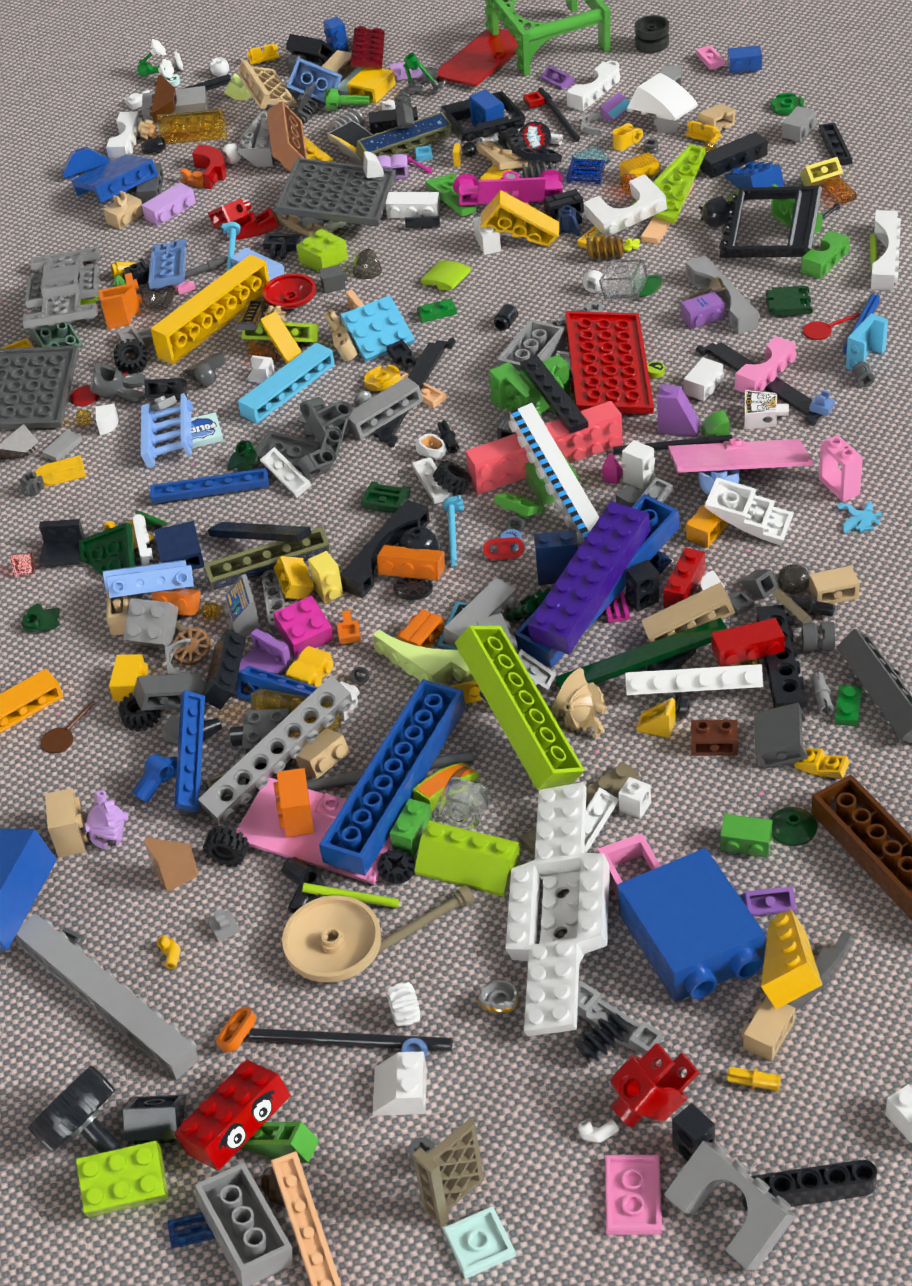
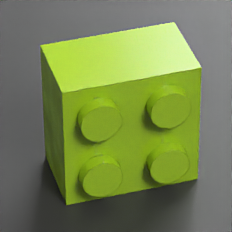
M322 228L296 245L299 262L319 272V269L338 265L348 258L346 240Z

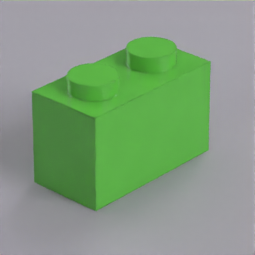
M408 799L390 831L392 850L397 848L405 852L408 850L412 857L415 856L419 849L420 839L429 820L433 821L430 804Z
M724 814L720 834V851L755 857H768L772 839L773 820Z

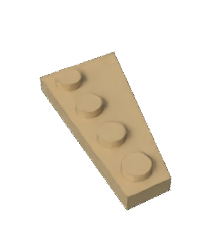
M485 140L484 143H477L476 150L481 155L487 156V160L492 161V164L497 166L499 170L522 168V164H525V167L528 166V160H524L512 153V150L504 149L503 146L494 144L493 141Z

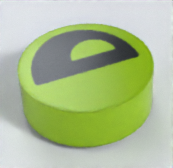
M653 361L647 364L650 378L657 379L664 376L665 365L662 362Z

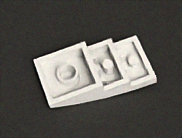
M716 477L705 503V508L742 531L782 546L794 513L774 507V500L755 495L756 489Z

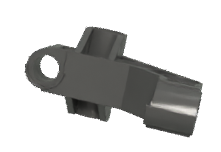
M321 397L300 403V412L319 442L318 450L296 461L306 479L327 473L335 462L349 416L353 411L350 403L338 401L326 406Z

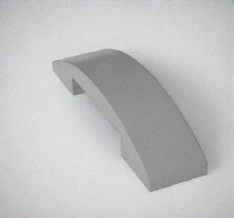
M579 981L577 1013L590 1024L600 1028L598 1019L602 1018L608 1021L606 1013L610 1011L615 1015L617 1013L630 1028L633 1035L630 1036L623 1032L624 1042L622 1043L615 1039L616 1042L634 1051L646 1054L655 1043L660 1044L665 1038V1034L645 1021L639 1024L603 1001L600 992L583 981Z

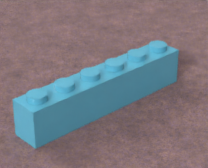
M317 342L239 399L238 405L241 416L256 424L333 367L335 365L333 351Z

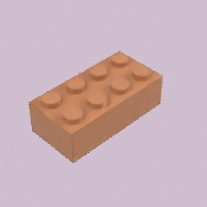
M281 101L267 111L268 132L270 134L269 142L273 158L278 159L282 166L291 172L297 157L308 158L302 120Z

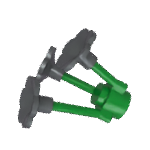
M414 53L405 56L403 67L407 73L409 86L405 87L404 92L412 95L420 92L421 88H423L422 84L414 82L409 69L415 70L418 67L423 72L421 81L427 84L431 83L433 86L430 92L431 95L437 93L445 85L446 80L439 83L436 81L438 76V69L436 67L425 68Z

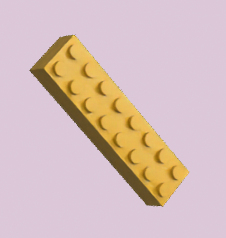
M250 254L151 327L157 358L174 365L241 314L248 301H258L262 298L263 288L270 281L266 261Z

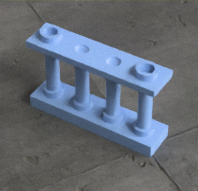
M184 393L181 394V404L160 411L152 410L149 403L141 405V456L147 468L155 466L157 455L184 448L187 456H192L194 443L191 438V411H193V405L190 399L187 400ZM181 412L179 417L156 423L158 418ZM181 424L180 429L155 436V433L159 430ZM181 436V441L155 448L159 442Z
M186 560L102 571L105 592L108 589L109 598L194 586L191 565H186Z

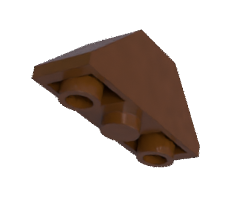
M158 75L157 82L154 83L155 94H152L153 106H150V116H153L154 123H158L175 112L177 104L175 87L162 75Z

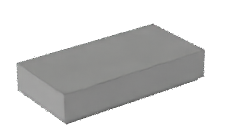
M66 430L42 451L43 457L54 462L60 461L83 441L81 435Z

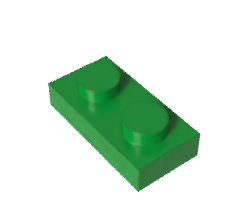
M450 298L418 306L417 313L422 323L456 315L457 309Z
M839 685L835 724L858 727L862 687Z

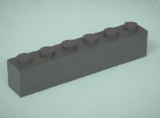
M854 628L837 646L841 653L840 658L852 668V675L863 684L861 686L862 689L874 699L872 701L874 706L883 712L884 720L896 730L894 732L895 736L902 742L912 743L911 693L870 637Z

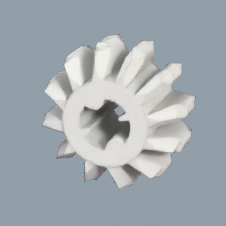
M402 982L389 987L387 998L395 1024L399 1027L418 1022L420 1020V1009L412 984Z

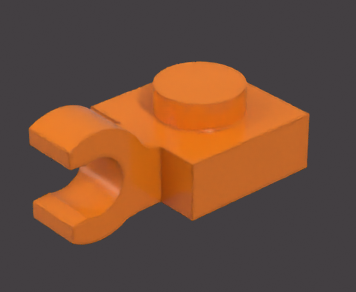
M182 168L179 171V174L184 175L180 179L181 182H188L189 186L205 187L202 176L204 172L194 171V173H191L186 168Z
M350 610L342 611L343 622L337 623L340 645L361 642L358 620L352 621Z

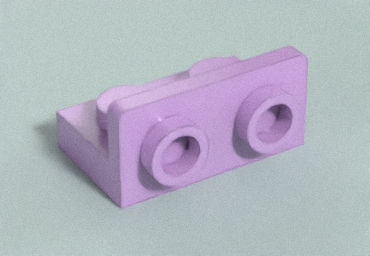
M405 62L390 63V70L394 71L395 80L408 79L406 70L403 67ZM419 67L415 70L409 69L412 78L422 77L423 72Z

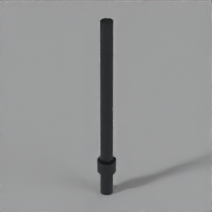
M542 87L539 88L538 91L544 97L545 104L549 106L572 139L578 142L580 140L579 135L552 101L551 95Z
M712 434L702 438L644 444L654 448V450L668 449V446L723 443L724 441H730L732 434L721 436ZM628 445L613 447V455L622 454V451Z

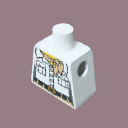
M745 390L744 429L774 427L777 424V416H789V404H777V394Z

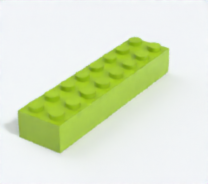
M468 626L455 641V645L477 682L480 691L490 705V709L494 712L501 728L508 737L511 746L521 760V764L530 776L533 785L537 790L573 784L585 770L502 626Z

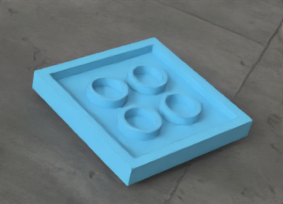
M390 295L341 314L340 318L364 362L388 354L386 347L403 339L407 346L415 342V338Z

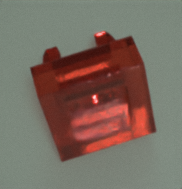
M32 552L10 555L13 575L33 574L35 572Z

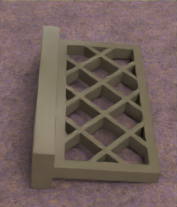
M471 1119L463 1123L430 1152L426 1153L420 1147L412 1154L423 1210L441 1228L449 1222L448 1210L484 1181L476 1125Z

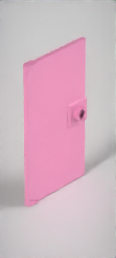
M732 438L730 441H724L723 443L668 446L677 473L813 466V459L800 439L745 442L739 438Z
M268 779V784L259 790L242 822L236 829V833L241 832L244 834L243 837H247L249 846L287 858L297 857L306 864L369 884H376L379 878L377 863L380 856L385 854L388 849L392 850L390 836L366 876L323 863L319 844L347 799L308 789L314 833L286 838L285 828L280 829L278 815L281 814H277L276 797L278 796H275L273 782H278V780Z

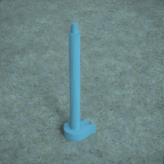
M236 222L222 223L223 233H227V238L230 237L227 271L233 267L231 257L234 256L236 235L240 233L241 228Z
M461 495L448 497L443 501V509L448 512L449 558L453 568L457 562L455 512L464 511Z

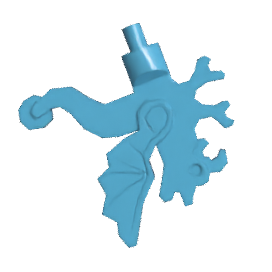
M871 501L865 504L863 511L855 510L848 503H839L837 505L838 509L841 510L847 508L852 516L850 519H846V522L843 524L844 534H847L855 527L856 531L860 530V533L868 530L871 531L874 529V526L870 527L872 526L871 522L879 525L880 519H876V517L883 518L882 512L872 513L873 505Z

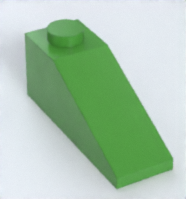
M302 1121L265 1122L240 1149L274 1159L297 1151L300 1163H309L319 1139Z

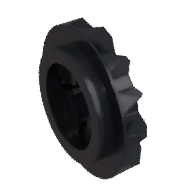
M399 848L396 850L388 849L385 854L380 856L377 863L380 877L391 884L407 882L414 875V857L408 853V850L405 852ZM401 860V868L396 867L391 871L392 862L397 863Z

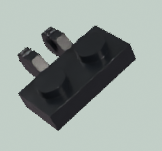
M267 233L263 241V248L270 249V258L275 259L277 250H280V258L285 259L287 250H297L296 245L301 242L300 234Z

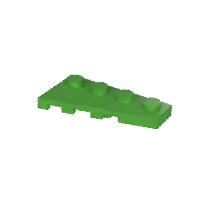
M454 173L425 180V187L431 192H439L440 199L459 215L468 216L469 214L476 213V205L459 204L458 194L453 190V182L456 178Z

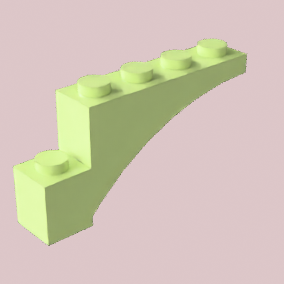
M381 630L373 633L375 650L389 658L393 664L399 665L407 674L416 677L420 682L424 679L443 685L452 677L462 683L475 680L459 650L432 649L412 645L393 638Z

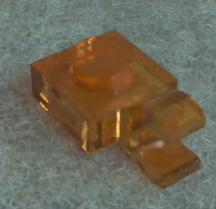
M252 339L245 343L250 347L247 353L251 357L255 355L269 357L273 361L277 359V353L267 346L259 347Z

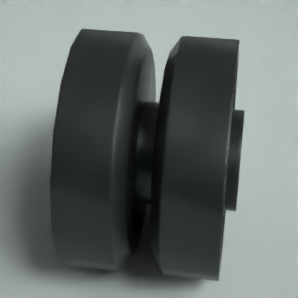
M648 15L639 18L635 22V47L638 50L646 53H655L669 46V21L666 18L658 15Z

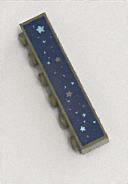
M443 112L432 114L431 116L414 121L415 127L402 129L395 127L357 140L356 154L362 162L364 161L365 151L371 152L376 156L386 155L391 157L413 150L415 147H422L450 137L452 124Z
M323 527L311 530L312 534L300 542L275 541L205 563V574L211 591L235 584L241 575L246 574L247 579L261 576L265 571L274 569L279 556L303 558L305 562L309 558L325 551L329 553V543Z

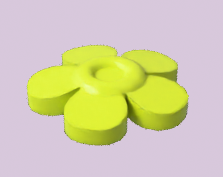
M628 238L623 243V249L631 251L632 249L639 248L640 239L632 240Z

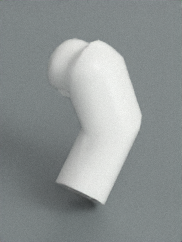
M585 1120L579 1123L578 1130L579 1136L583 1140L601 1143L619 1132V1127L614 1120H610L600 1128L592 1126V1123Z

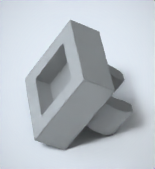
M223 909L213 912L214 917L207 920L218 942L240 932L239 926L230 910L225 912Z

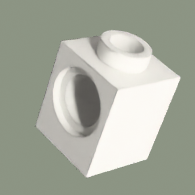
M629 777L618 793L619 811L641 819L651 804V785Z

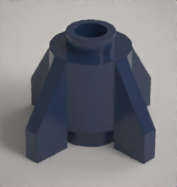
M570 205L560 208L555 216V220L559 221V235L562 232H572L576 236H580L581 232L578 224L582 223V216Z

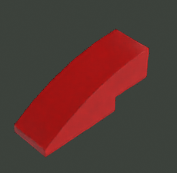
M271 207L258 215L251 211L235 221L241 227L240 233L236 235V240L259 236L279 227L278 217Z

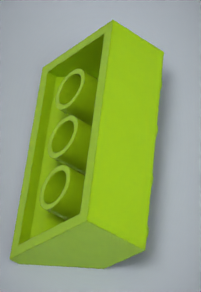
M429 820L420 839L414 872L416 875L460 886L466 885L471 889L504 897L510 885L511 869L517 867L520 862L519 842Z

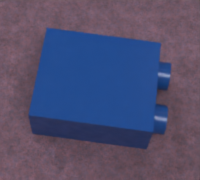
M0 829V950L8 951L57 861L35 829Z
M706 848L617 884L619 915L674 1002L689 996L693 999L704 998L716 989L717 984L735 976L740 980L748 979L755 975L764 964L765 933Z

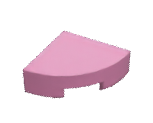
M189 280L179 285H173L179 295L196 289L195 284Z

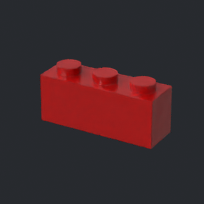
M684 548L663 589L664 608H668L693 596L705 572L704 551Z
M776 618L711 633V649L720 667L784 652L785 635Z

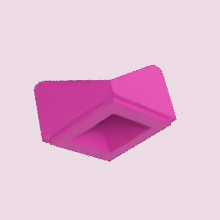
M609 454L602 466L603 482L618 484L623 474V469L613 454Z

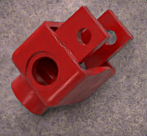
M655 1043L642 1058L632 1054L612 1076L610 1083L619 1096L612 1102L611 1107L615 1114L630 1127H635L644 1117L664 1122L688 1100L683 1090L700 1072L686 1054L680 1053L672 1061L662 1046ZM686 1069L687 1074L682 1078L681 1073Z

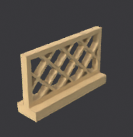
M241 60L237 75L259 108L266 109L267 104L276 105L281 101L288 107H296L297 102L274 69L253 67L248 61Z

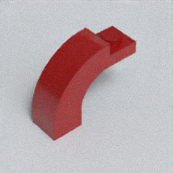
M198 145L192 152L195 168L206 169L202 174L205 189H212L218 180L224 181L227 172L224 157L214 147Z

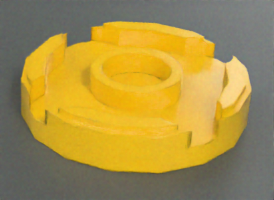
M389 364L384 368L377 366L365 374L363 382L365 388L370 391H382L399 382L401 375L399 369L394 365Z

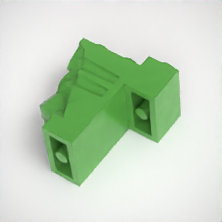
M559 354L542 361L567 395H570L569 364ZM510 362L489 370L490 399L501 410L508 408L511 412L532 403L539 416H541V412L550 408L523 370L518 371Z

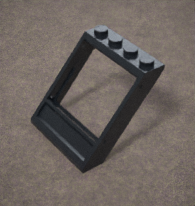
M503 91L492 94L503 102L504 109L512 117L511 119L507 116L476 124V128L464 130L457 121L471 117L469 99L444 105L440 108V112H443L452 124L451 130L461 142L473 141L479 137L485 138L491 134L501 133L511 127L520 129L524 126L526 117Z
M822 187L739 188L728 199L729 208L725 214L726 224L722 229L723 239L719 244V257H803L812 247ZM796 199L787 245L737 246L736 240L744 201Z

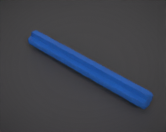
M873 293L870 295L849 336L871 313H874L880 302L878 294L875 295ZM847 340L843 345L844 354L847 353Z

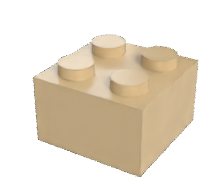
M73 788L46 793L47 828L58 858L86 852L85 843L89 842L88 832L84 831L83 824L86 823L87 818L85 811H81L82 803L80 796H75Z

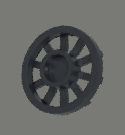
M406 577L397 579V582L393 585L394 594L405 600L423 599L428 597L433 591V584L427 579Z

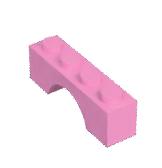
M775 336L766 345L765 363L745 364L735 373L734 389L745 393V390L763 391L770 382L774 381L780 372H783L790 363L794 362L797 355L795 352L796 343Z

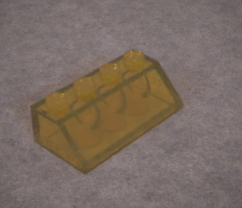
M222 109L157 115L161 137L164 138L165 144L227 139L228 128Z

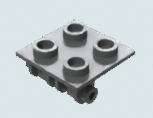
M315 82L310 87L307 86L304 94L300 95L297 100L298 107H296L294 113L302 120V123H306L319 107L318 102L311 100Z
M289 708L244 711L242 750L254 748L289 715Z

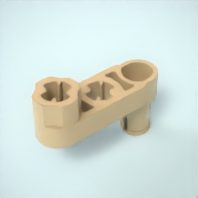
M333 309L329 310L331 314L329 315L327 311L324 317L331 326L334 347L344 362L350 361L355 358L358 352L353 346L352 338L343 322L339 320Z

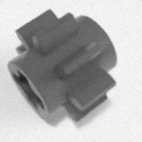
M27 472L22 476V479H19L21 492L26 491L28 496H36L41 492V489H44L42 476L37 477L34 472Z

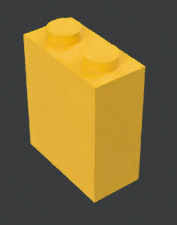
M364 67L347 83L349 95L369 96V101L376 104L396 85L394 71L384 68Z

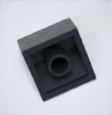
M186 1094L134 1097L123 1109L125 1141H133V1144L148 1143L149 1140H159V1143L174 1142L177 1138L173 1133L184 1121Z

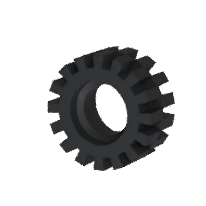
M515 127L499 133L498 143L504 149L512 150V153H514L515 148L526 145L523 142L524 138L521 137V133Z
M126 339V343L123 340L120 341L121 345L117 344L116 349L114 348V361L118 370H122L123 373L128 371L129 374H132L133 371L138 373V370L142 372L144 370L143 367L146 368L148 362L145 345H142L140 341L136 343V339H133L132 342H130V339ZM127 353L138 355L137 359L133 361L124 359V355Z
M448 460L441 461L433 473V480L437 482V485L442 486V489L448 490L449 493L453 492L454 495H463L472 481L471 476H468L469 473L465 472L464 468H460L458 464L454 465V462L450 461L449 463Z
M132 692L129 693V698L125 696L123 701L119 703L120 707H118L122 723L125 728L128 727L131 731L134 728L136 732H140V728H143V731H145L147 726L152 728L154 727L153 722L157 724L158 718L161 717L160 709L134 713L140 707Z
M222 826L213 827L207 835L203 845V852L207 854L206 857L208 859L213 858L212 862L214 863L217 861L220 862L219 865L221 866L226 864V867H231V865L237 867L238 864H242L247 853L248 839L243 837V833H236L237 830L234 828L229 830L228 826H225L224 829Z

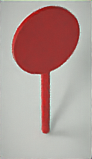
M860 313L829 324L821 321L810 322L804 326L803 333L812 340L826 339L832 333V326L859 317Z
M85 385L77 388L72 393L71 400L77 406H87L95 402L99 395L90 391V385Z

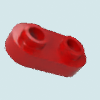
M517 537L490 539L483 546L484 555L491 560L518 558L525 550L524 542ZM512 544L518 545L517 551L511 550ZM492 545L497 546L498 551L496 553L490 551Z

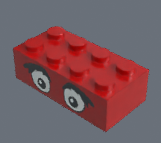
M246 1059L182 1122L181 1126L173 1134L187 1155L219 1171L282 1106L291 1094L278 1073Z

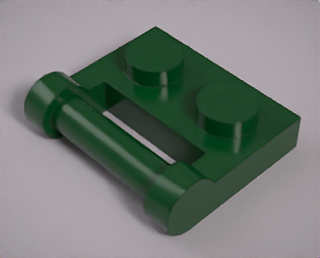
M371 481L361 500V508L396 513L398 508L410 497L411 488L409 486L395 487L382 485L379 482Z

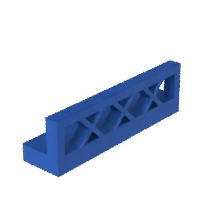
M248 666L238 672L236 696L275 709L289 708V713H291L300 705L298 702L304 701L318 687ZM244 682L251 686L254 691L250 694L243 691ZM263 688L267 689L273 698L270 700L266 699L260 690ZM282 694L287 695L292 704L289 706L285 705L279 696Z

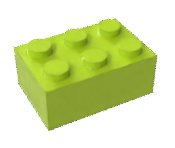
M157 1141L76 1159L84 1214L89 1218L169 1200L162 1150Z

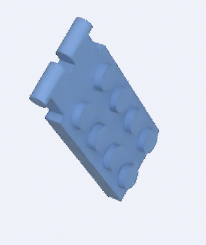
M186 239L172 241L170 244L162 243L152 246L153 252H151L148 280L150 289H161L168 285H179L185 282Z

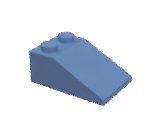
M298 57L286 88L290 93L300 96L304 94L307 86L310 87L315 82L311 100L326 104L324 100L325 89L338 88L342 75Z

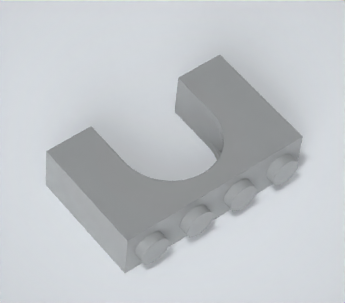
M702 1141L664 1195L682 1212L695 1215L715 1187L726 1182L736 1184L742 1190L747 1201V1218L725 1251L745 1269L756 1271L795 1219L796 1215L789 1210L791 1205L780 1196L775 1198L768 1192L770 1187L764 1181L757 1177L753 1179L747 1173L749 1169L737 1159L731 1160L726 1155L728 1150L716 1141L714 1143Z

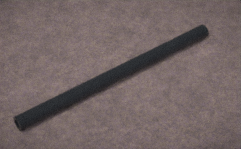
M251 1028L249 1033L250 1041L401 1048L406 1040L419 1038L426 1043L428 1050L452 1051L453 1039L444 1037Z

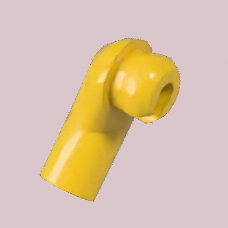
M162 935L157 939V946L167 956L164 965L168 969H176L181 951L180 946L172 938Z

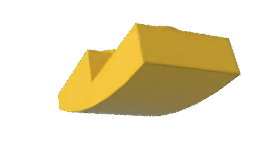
M806 748L808 759L794 763L795 768L810 774L843 779L849 765V759L845 755H825L823 748Z

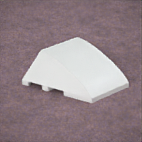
M659 73L637 87L627 107V112L637 110L641 111L643 115L653 113L658 118L676 121L696 108L697 102L678 83Z

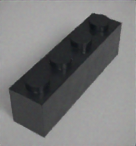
M754 132L708 151L700 165V170L712 179L731 171L733 168L741 167L746 163L767 156L768 140Z
M229 629L224 632L214 646L203 691L205 702L219 710L223 708L234 694L246 638Z

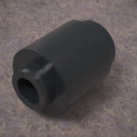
M510 304L503 305L494 317L495 327L501 331L509 329L518 317L517 309Z

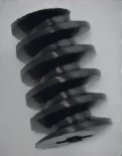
M608 1011L606 1013L608 1021L599 1018L600 1028L591 1024L590 1030L592 1034L582 1031L583 1041L577 1037L573 1039L575 1046L590 1065L591 1058L597 1062L600 1061L599 1051L606 1056L608 1055L607 1045L613 1049L616 1048L615 1039L623 1043V1032L630 1036L633 1035L630 1028L617 1013L615 1015Z

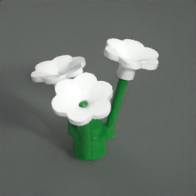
M154 39L151 40L153 49L150 50V53L144 59L139 61L140 65L137 66V71L141 77L159 72L164 77L172 78L174 73L173 66L176 65L183 71V64L177 51L174 52L175 59H162V64L153 67L150 62H146L152 55H166L165 48L158 40Z

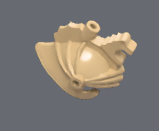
M579 668L563 683L553 703L551 712L556 717L560 715L565 717V729H570L572 732L575 730L580 732L582 728L584 732H589L591 727H593V738H599L600 734L605 732L601 721L597 717L598 712L605 714L608 708L603 704L604 694L594 682L587 683L584 677V670Z

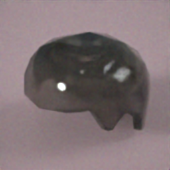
M795 563L786 565L778 573L777 584L785 593L791 595L801 593L809 587V573L802 565Z

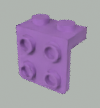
M256 628L250 633L254 649L241 659L239 671L252 666L280 675L292 664L288 645L283 641L273 638L269 633H264Z

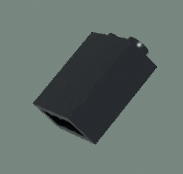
M290 34L286 42V49L288 51L305 54L310 61L325 63L335 53V49L321 39Z

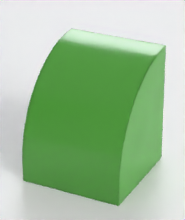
M725 410L717 411L705 419L701 427L704 437L716 434V436L730 435V422Z

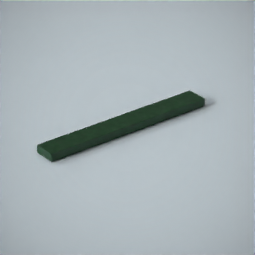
M718 618L581 668L584 670V677L587 683L594 682V684H598L710 644L711 633L726 630L727 628L722 619ZM575 670L555 677L559 689H561L565 680Z

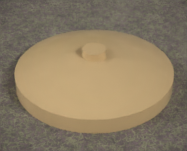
M335 895L312 900L300 907L286 923L282 936V945L287 962L301 976L317 982H338L361 973L373 962L379 952L382 937L379 921L370 907L355 898Z

